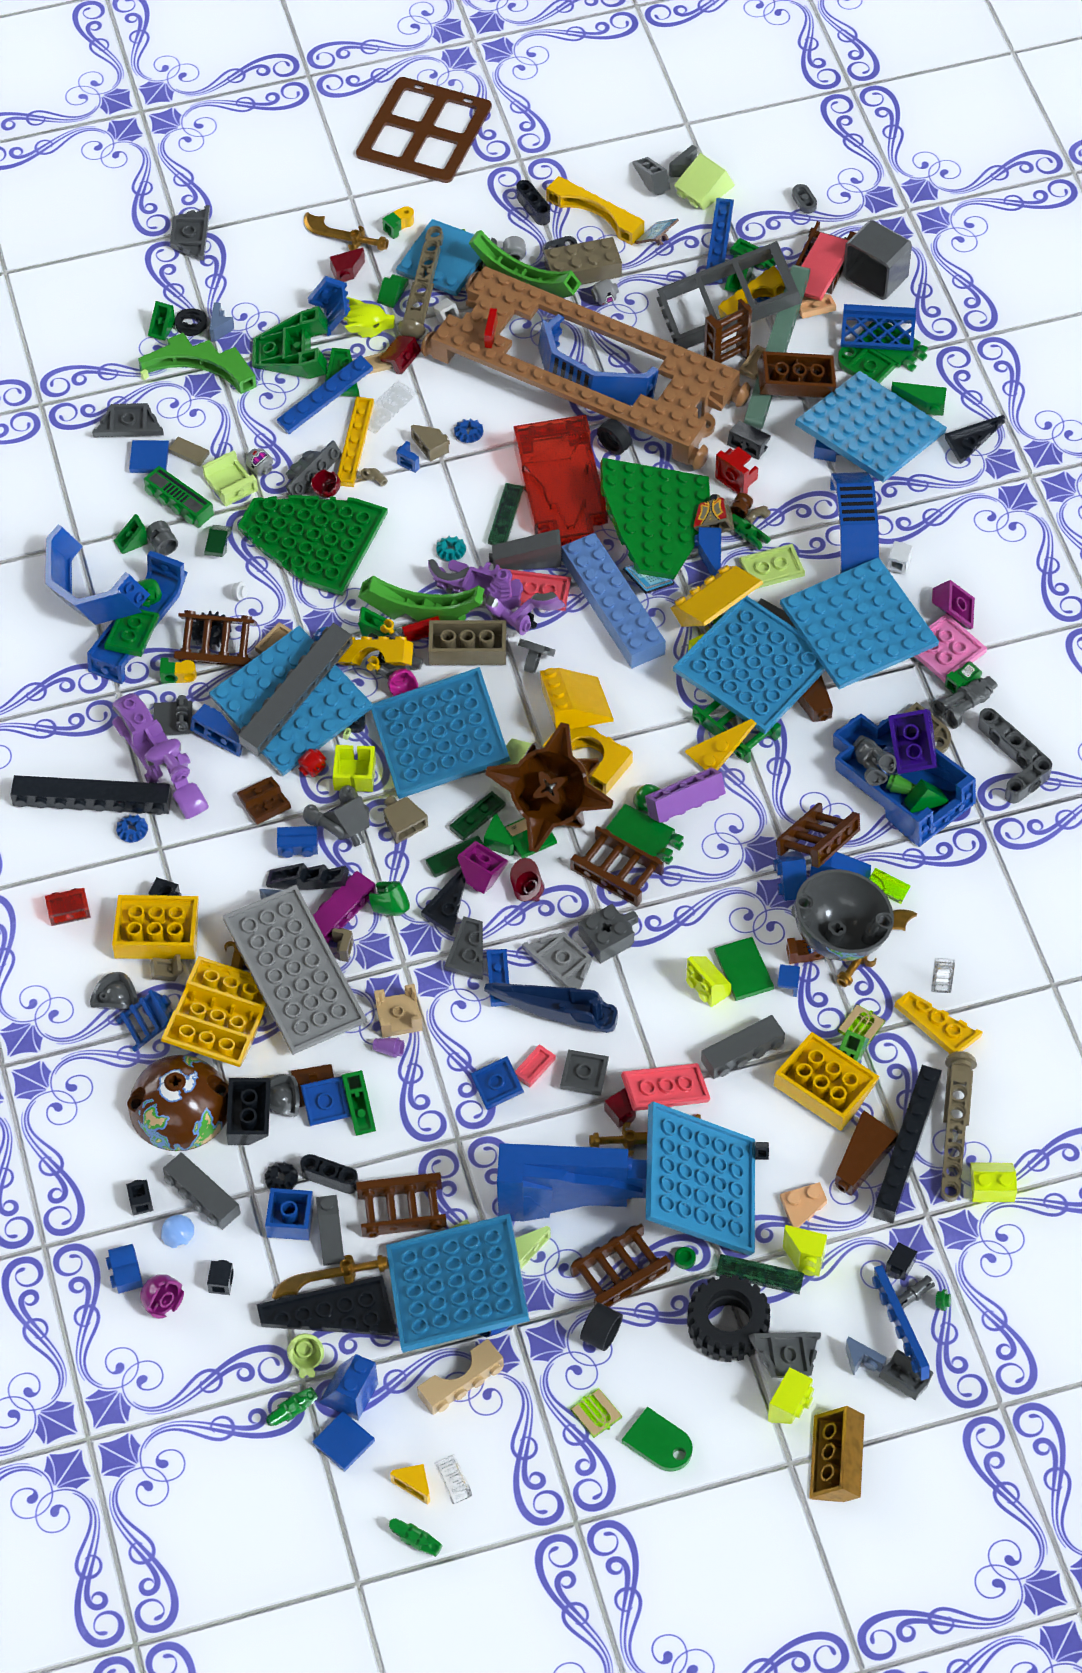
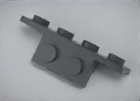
M334 440L321 452L306 451L302 458L291 465L290 469L285 473L288 479H291L285 486L290 495H303L311 487V480L314 475L323 469L328 470L342 456Z

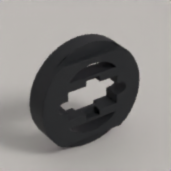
M183 309L175 317L176 329L179 333H184L185 336L199 335L207 328V315L199 309ZM192 318L199 320L200 322H198V324H188L187 322H183V320Z

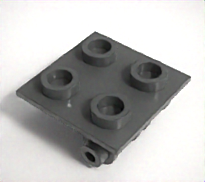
M179 695L176 702L154 703V720H158L165 735L193 734V731L190 730L193 702L188 701L185 695Z

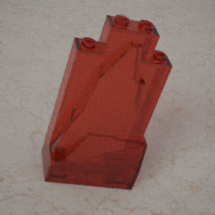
M586 415L513 426L514 452L534 534L559 529L561 546L594 533L593 526L608 524L606 501L601 494V482L590 444V428Z

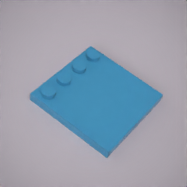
M432 219L397 266L396 273L415 280L423 245L426 242L427 230L432 226H439L442 228L444 239L442 246H440L441 251L433 279V288L457 296L467 283L469 276L482 262L469 245V241L474 234ZM433 233L431 237H437L440 233ZM431 246L427 250L433 251L436 249V247ZM427 260L424 264L430 265L433 261Z

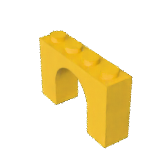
M586 726L570 729L572 751L580 747H590L600 752L603 756L600 765L590 778V782L594 787L607 795L633 763V752L628 747L616 743L612 738L600 734L595 728Z

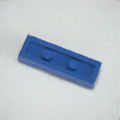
M507 949L486 950L489 983L510 984ZM490 995L491 1007L511 1006Z

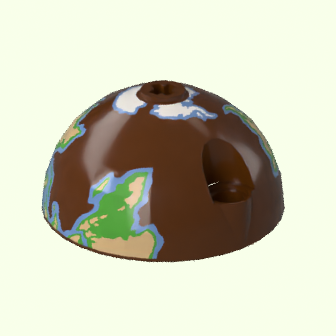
M171 1055L161 1058L150 1064L134 1083L130 1098L127 1101L131 1123L142 1139L157 1148L168 1151H187L198 1148L215 1138L227 1123L228 1084L214 1067L197 1057Z

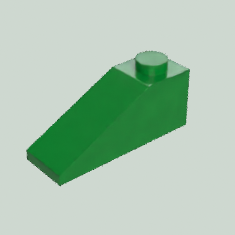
M892 382L891 391L928 415H944L946 387Z
M360 1070L341 1075L355 1135L375 1132L376 1127L363 1071Z

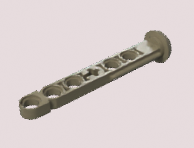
M432 226L427 230L426 242L423 245L415 281L412 282L404 318L398 324V331L402 336L415 337L416 340L423 337L426 332L424 323L434 286L433 279L441 251L440 246H442L444 239L442 228L439 226ZM433 233H440L437 237H431ZM431 246L436 247V249L433 251L427 250ZM427 260L433 261L430 265L424 264ZM420 288L426 289L423 293H418L417 290ZM417 302L423 303L420 307L413 306Z
M955 1051L949 1054L945 1060V1065L948 1067L943 1116L946 1130L940 1194L942 1199L947 1202L956 1201L961 1191L960 1178L963 1168L965 1131L970 1121L973 1069L977 1067L975 1057L965 1051ZM961 1091L964 1094V1098H954L953 1092ZM959 1110L963 1116L957 1119L951 1115V1112ZM953 1130H957L958 1133L956 1142H952ZM956 1148L959 1151V1156H950L948 1150ZM953 1167L958 1171V1174L956 1176H949L946 1169ZM953 1187L956 1190V1194L953 1196L947 1195L945 1188Z

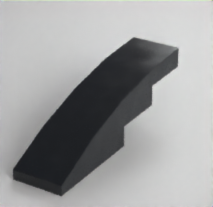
M304 863L270 870L266 886L267 888L287 889L297 885L299 890L341 887L346 885L349 869L346 866L328 869L325 864L308 868Z

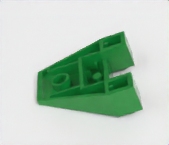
M317 306L303 310L254 337L252 352L253 368L308 379L326 375V358L318 347L311 349V337L328 332V319L321 308Z

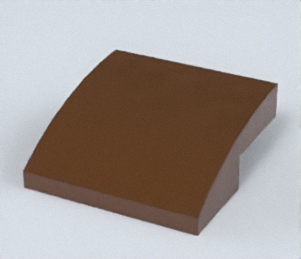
M272 776L237 792L241 803L256 825L291 809L290 802L281 792L280 786Z

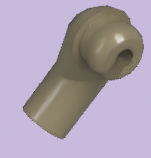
M363 468L361 470V476L365 480L377 481L381 486H385L388 482L387 478L376 468Z
M763 505L752 509L745 519L752 524L760 515L766 519L771 514V511L767 509V506Z

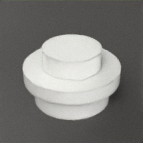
M242 581L234 583L231 589L232 597L237 600H243L248 592L246 584Z

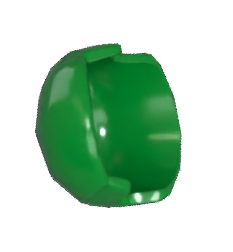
M645 784L639 787L633 798V804L639 811L644 810L648 813L645 796L661 788L652 784Z

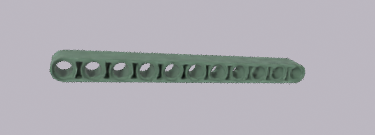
M792 265L790 272L801 300H803L810 276V268ZM801 303L777 313L766 351L787 352ZM758 376L744 423L757 429H763L773 395L760 394Z

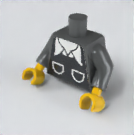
M386 619L380 627L381 632L389 633V635H386L389 639H395L396 636L403 637L396 629L393 630L394 623L390 619ZM413 646L412 666L388 664L385 662L383 654L379 652L378 657L371 656L367 660L369 663L366 665V668L369 671L375 669L376 675H381L388 679L395 670H410V668L420 670L423 659L415 657Z

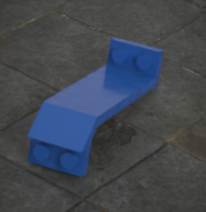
M150 551L147 554V575L145 579L153 578L158 582L162 598L161 601L150 605L149 608L141 605L139 609L159 613L157 626L179 598L188 572L184 571L183 562ZM113 620L87 652L88 672L123 684L126 680L125 666L133 655L105 649L104 644L116 621Z

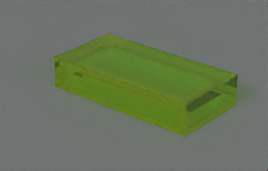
M877 868L874 869L869 878L883 890L889 899L899 904H902L911 885Z

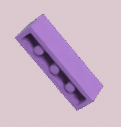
M711 767L646 795L645 799L649 817L659 823L667 822L671 817L685 814L686 811L692 808L701 807L708 801L717 800L720 796L726 794L722 772Z

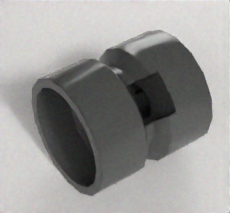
M165 521L153 522L146 529L147 538L157 553L167 556L177 549L178 540Z

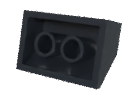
M229 1078L226 1129L228 1145H251L269 1136L271 1078Z

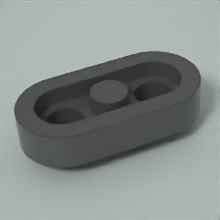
M805 184L795 185L792 189V197L799 209L807 214L815 212L817 200L809 187Z

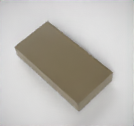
M179 436L168 448L170 454L199 467L210 455L208 449Z

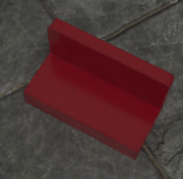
M398 335L379 359L381 362L391 363L396 374H403L419 355L421 349L415 337Z

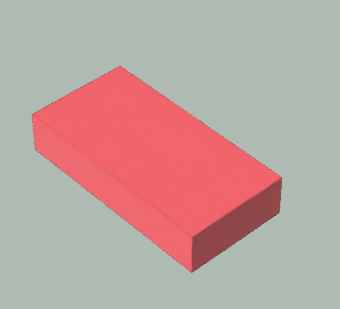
M539 1044L515 1070L518 1079L530 1088L556 1060V1055Z

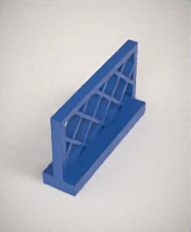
M844 304L840 347L913 351L916 308ZM851 320L856 321L857 324L851 328L846 322ZM869 321L874 322L875 325L869 329L864 323ZM887 322L892 323L894 326L887 330L882 324ZM903 323L911 324V327L905 331L901 325ZM861 326L866 332L859 336L855 330ZM879 327L884 333L877 337L873 331ZM896 328L902 333L897 338L891 334ZM849 334L856 338L853 341H845V337ZM870 335L874 340L872 342H865L863 338ZM888 336L892 341L890 343H883L881 339ZM906 337L910 341V345L901 344L899 340Z

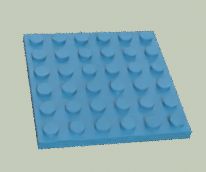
M861 371L857 372L836 388L834 392L828 394L798 417L795 422L797 427L882 483L945 434L947 427L939 421L933 419Z
M879 557L780 600L781 607L839 690L932 649L939 644V640Z
M748 596L733 605L673 666V672L744 721L754 720L757 723L755 728L763 734H766L826 671L796 628Z
M297 626L210 691L209 696L239 729L247 726L252 715L256 711H260L266 698L274 694L277 685L283 683L288 672L296 668L299 659L303 655H307L314 642L313 639L300 626ZM335 664L263 750L262 754L284 776L299 765L298 759L308 749H320L353 722L373 708V704Z
M480 667L373 703L371 711L399 799L486 770L488 766H497L511 761Z
M654 1101L648 1104L646 1220L749 1256L754 1254L755 1139Z
M510 1214L386 1245L400 1346L403 1353L530 1321Z

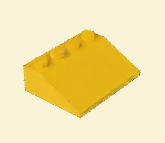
M725 565L718 570V574L707 577L704 580V584L700 587L695 586L689 590V595L675 600V605L670 607L681 627L706 626L763 585L762 580L738 566Z
M548 668L540 671L542 692L555 729H557L561 722L569 724L570 729L614 722L598 677L563 668Z
M118 895L112 941L114 957L122 959H173L178 954L181 959L196 960L199 896Z
M811 1032L776 1071L773 1086L842 1131L854 1117L880 1076Z

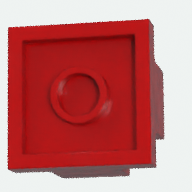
M740 447L734 450L729 448L726 452L721 450L716 454L715 478L737 494L748 493V487L758 479L759 468L754 466L749 471V469L744 467L751 460V455Z

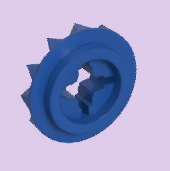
M471 418L457 422L456 427H454L456 438L464 443L476 442L484 433L483 425L478 420L474 421ZM468 427H471L469 434H467L466 430Z
M129 814L128 817H122L121 821L117 822L116 832L121 840L133 843L142 840L146 836L148 824L145 818H141L138 814L136 816ZM128 825L135 826L136 831L129 829Z

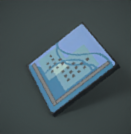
M634 564L623 568V571L645 594L674 585L672 579L638 574Z

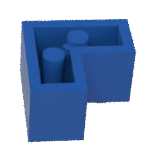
M798 851L786 852L782 856L776 853L773 867L781 880V883H778V894L782 895L784 901L796 900L801 885L807 880L806 859Z

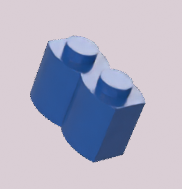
M129 1244L108 1250L109 1257H105L108 1270H113V1275L110 1276L112 1288H117L118 1294L142 1288L143 1281L134 1245Z

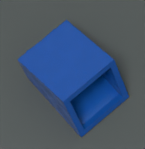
M355 1354L340 1364L319 1403L340 1413L344 1411L349 1417L359 1421L378 1386L376 1362Z

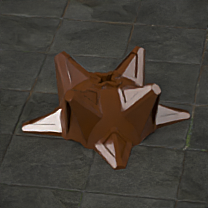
M563 722L559 724L545 747L534 742L518 764L488 766L485 773L486 776L510 792L518 812L526 819L529 851L533 852L540 850L555 827L582 828L585 826L583 811L612 809L614 800L588 782L600 765L598 758H575L573 756L569 724Z

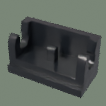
M738 421L729 431L727 445L734 449L740 447L751 457L759 460L768 448L766 444L769 442L771 435L742 421Z

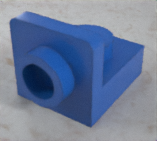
M406 441L396 451L397 464L416 473L420 469L419 456L411 452L410 442Z

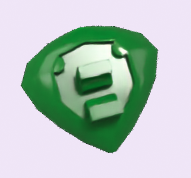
M147 578L138 581L150 594L142 606L149 608L150 605L161 601L162 592L155 579Z

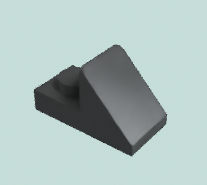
M691 145L669 163L670 177L682 176L696 159L697 147Z

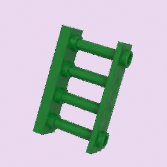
M714 700L703 710L695 704L692 713L693 720L697 724H701L714 736L727 731L723 726L736 716V714L729 711L716 722L709 715L721 706L720 703ZM777 722L766 734L759 732L746 744L741 742L734 751L735 755L749 763L751 761V749L766 736L771 737L774 741L781 737V725Z

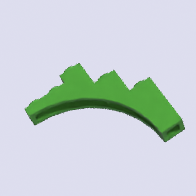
M482 230L476 231L469 241V245L488 268L561 298L573 296L582 284L571 270L562 272L547 271L527 265L513 258L493 243Z
M184 333L167 339V346L138 358L140 371L146 369L148 373L166 368H195L222 377L232 384L240 394L257 387L255 374L236 347L219 354L210 340L192 346Z
M373 575L362 582L358 598L393 620L405 615V613L418 622L438 616L440 620H465V614L482 604L485 589L478 585L470 590L454 594H425L399 588Z

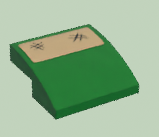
M525 818L504 826L514 844V850L521 858L537 853L529 851ZM552 832L539 851L557 844V840Z

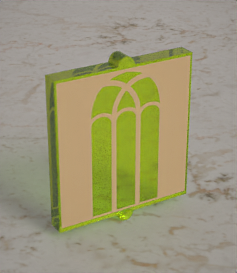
M856 1004L837 1032L845 1036L846 1031L849 1030L869 1038L867 1048L886 1020L873 1014L872 1010L868 1011Z
M599 1388L587 1397L583 1396L579 1403L570 1408L571 1412L593 1438L600 1435L606 1429L610 1430L613 1424L623 1418Z

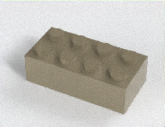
M613 237L544 250V265L547 271L562 272L571 270L582 283L581 285L622 277V261Z
M429 620V665H506V620Z

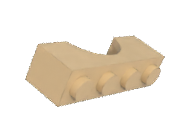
M486 1339L470 1350L471 1366L463 1376L448 1380L434 1375L417 1386L418 1397L432 1415L445 1411L450 1403L455 1400H461L469 1390L480 1387L485 1382V1379L501 1372L504 1367L503 1357L489 1339Z

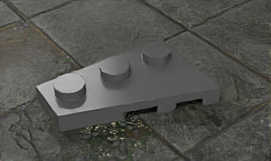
M463 916L444 965L446 971L483 980V921Z

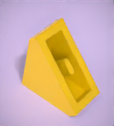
M424 1464L392 1470L390 1477L393 1484L427 1505L430 1503V1493Z

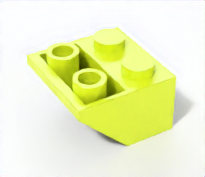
M690 956L687 958L686 982L691 988H695L704 1003L707 1002L710 1007H713L731 995L730 982L706 956Z

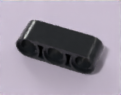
M520 180L516 184L518 202L538 225H547L550 222V205L530 181Z
M307 1154L301 1158V1172L306 1180L346 1194H352L357 1191L356 1182H359L355 1169L313 1154ZM314 1166L312 1169H307L306 1167ZM329 1172L334 1173L333 1175H330V1176L325 1175L326 1173H329ZM347 1179H352V1180H353L352 1182H349V1183H348V1182H345V1180H347Z

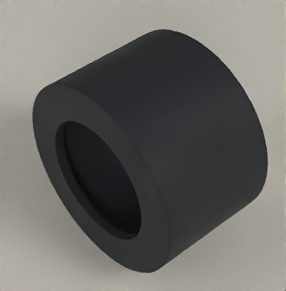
M598 1302L589 1313L583 1325L580 1340L602 1351H606L618 1333L623 1314Z

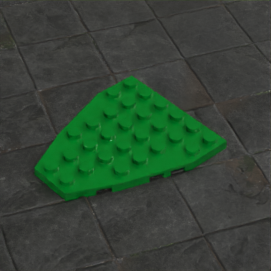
M602 458L600 462L601 494L607 500L606 507L612 513V523L621 544L625 545L629 551L627 555L634 563L635 570L638 574L674 580L695 546V535H699V532L694 528V522L699 504L710 501L709 476Z
M288 495V499H277V496L268 498L258 497L252 499L238 524V530L264 555L307 585L343 596L386 518L388 508L354 497H348L347 500H336V497L331 496L330 499H319L318 496Z

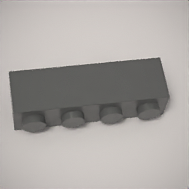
M770 1015L701 1050V1062L713 1079L719 1076L724 1077L731 1070L737 1067L741 1068L753 1059L761 1058L772 1049L780 1048L784 1044L785 1032L774 1016Z
M182 1152L163 1167L165 1182L170 1187L174 1186L177 1188L179 1195L184 1200L189 1199L195 1210L199 1213L203 1212L213 1226L217 1225L223 1230L241 1214L239 1204Z

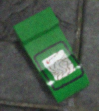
M969 661L962 668L955 672L951 671L946 675L945 687L955 694L960 687L979 679L982 676V671L973 662Z

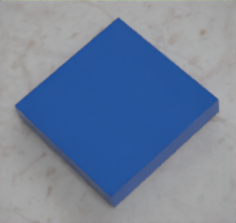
M132 440L130 473H151L158 466L167 471L169 440Z
M508 1056L470 1073L487 1110L524 1093Z
M342 1076L301 1085L309 1126L351 1117Z
M342 1411L312 1443L345 1472L375 1442V1438Z

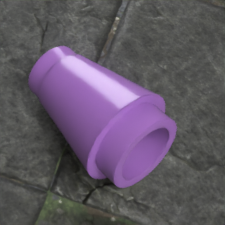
M399 1037L375 1038L373 1041L374 1051L397 1058V1056L401 1057L404 1053L405 1043Z

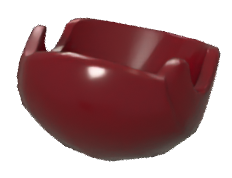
M325 469L317 472L311 480L313 491L322 498L333 497L341 486L339 476L334 471L329 472Z

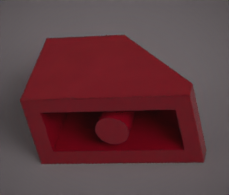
M363 247L329 257L330 268L336 280L346 282L356 277L365 263Z
M625 1088L604 1101V1111L618 1128H621L627 1122L632 1123L635 1120L637 1111H633Z

